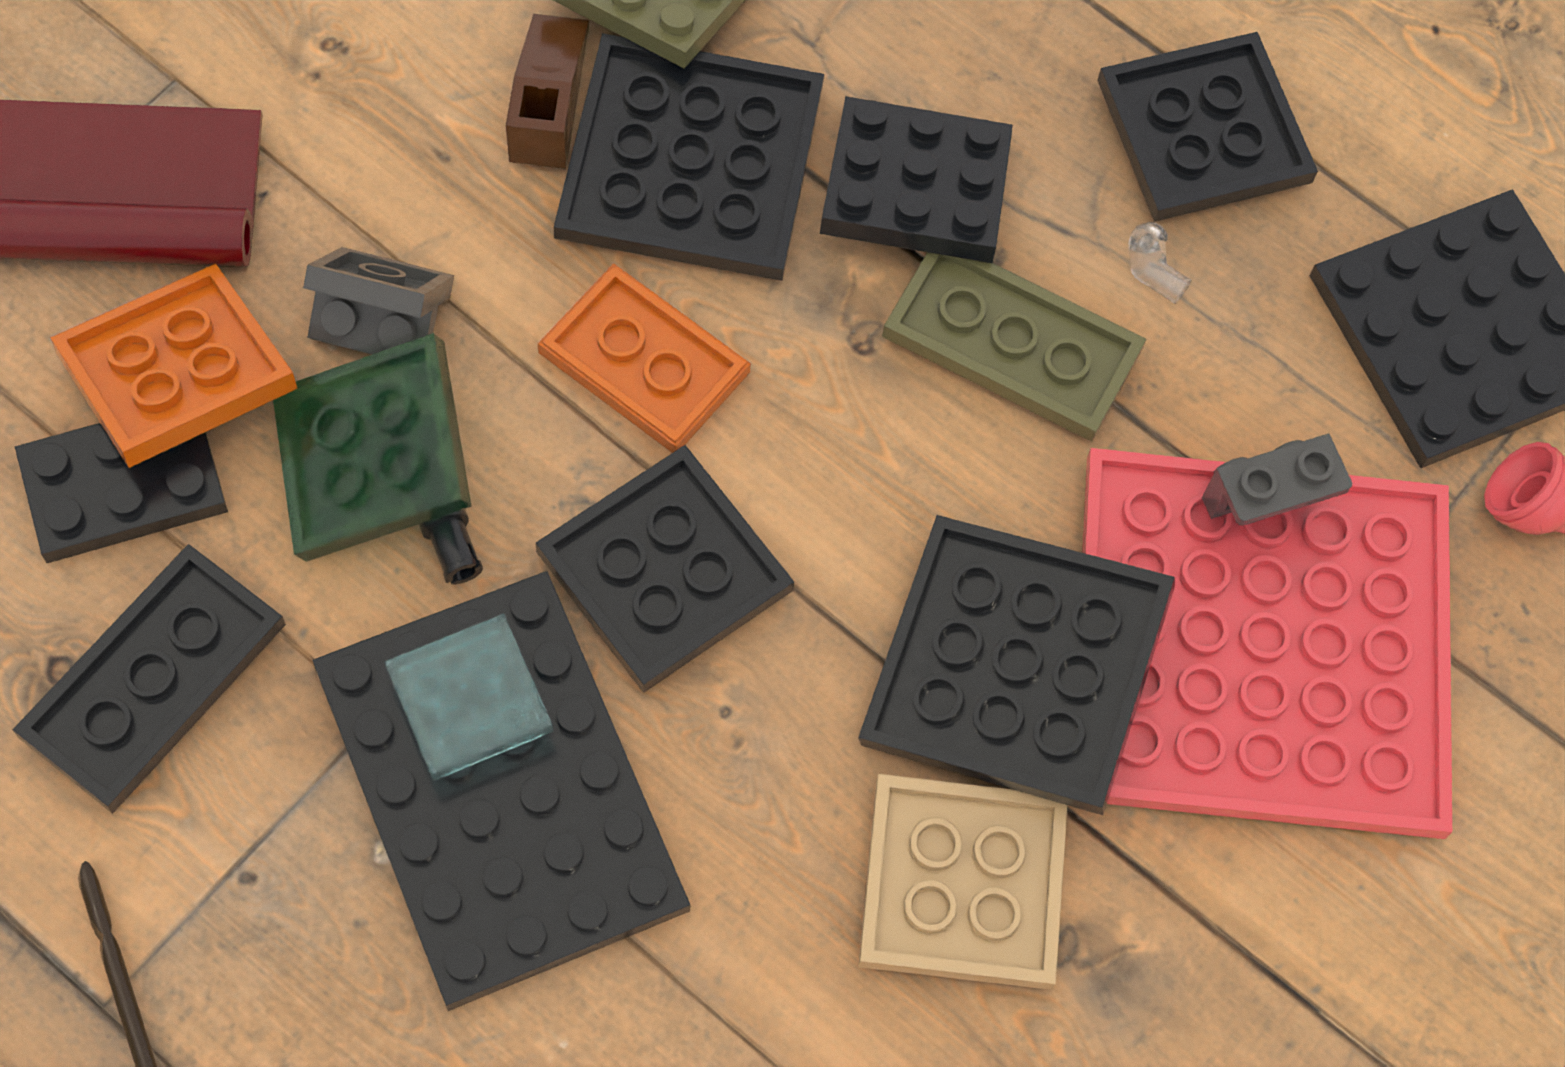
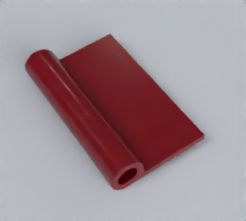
M0 100V258L211 266L216 263L218 267L247 268L252 251L263 119L262 111L251 109Z

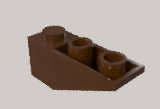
M533 13L515 71L506 120L509 162L566 169L589 30V20Z

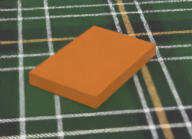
M614 263L538 343V353L672 453L684 446L747 377L751 367L750 362Z

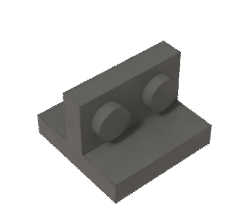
M341 247L307 265L303 288L315 291L307 338L422 367L428 362L438 306L450 298L455 275Z

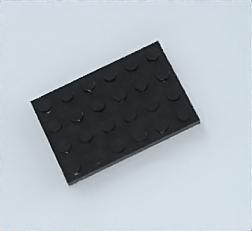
M548 571L312 660L448 1011L690 912V902Z

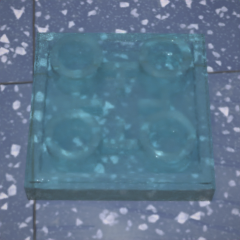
M504 614L384 661L386 670L433 781L553 732V724Z

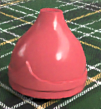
M1543 442L1525 445L1511 453L1496 468L1488 481L1484 494L1485 507L1498 522L1507 525L1517 532L1532 535L1552 532L1565 534V456L1556 447Z

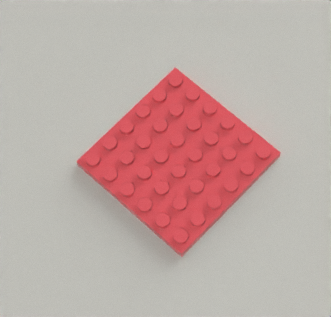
M1091 448L1087 456L1082 553L1175 577L1173 595L1107 804L1446 839L1452 833L1449 485L1349 475L1352 480V487L1346 494L1240 526L1236 523L1232 513L1211 519L1202 500V496L1214 471L1226 462Z

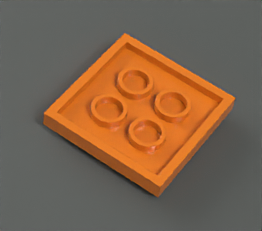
M216 263L50 337L58 357L128 468L298 389L293 371Z

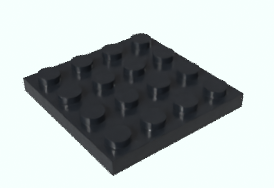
M602 33L554 223V239L783 281L823 89L824 74L702 51L685 68H682L624 37Z
M1513 189L1314 265L1309 275L1420 468L1565 411V273Z
M936 515L858 737L861 746L1104 815L1173 595L1175 577Z

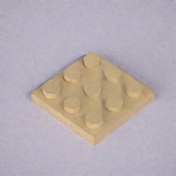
M878 774L858 967L1052 990L1056 985L1068 805L1012 789Z

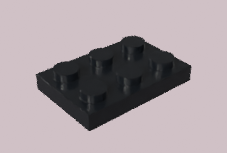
M101 423L14 446L41 555L46 563L228 512L206 432L128 468Z

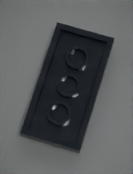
M188 544L12 730L20 740L113 814L286 625L283 616Z

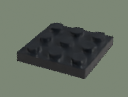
M1258 32L1100 69L1097 80L1154 222L1313 183L1318 170Z
M845 96L822 214L820 234L993 263L1013 125Z
M686 445L535 543L537 554L643 693L791 593L794 589L793 579Z

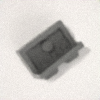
M1328 433L1306 441H1291L1277 447L1273 451L1251 458H1236L1222 464L1214 471L1202 496V500L1211 519L1232 513L1236 523L1244 526L1346 494L1352 487V480Z

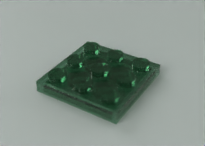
M432 333L296 381L298 389L273 400L294 555L307 562L472 507L445 342L436 334Z

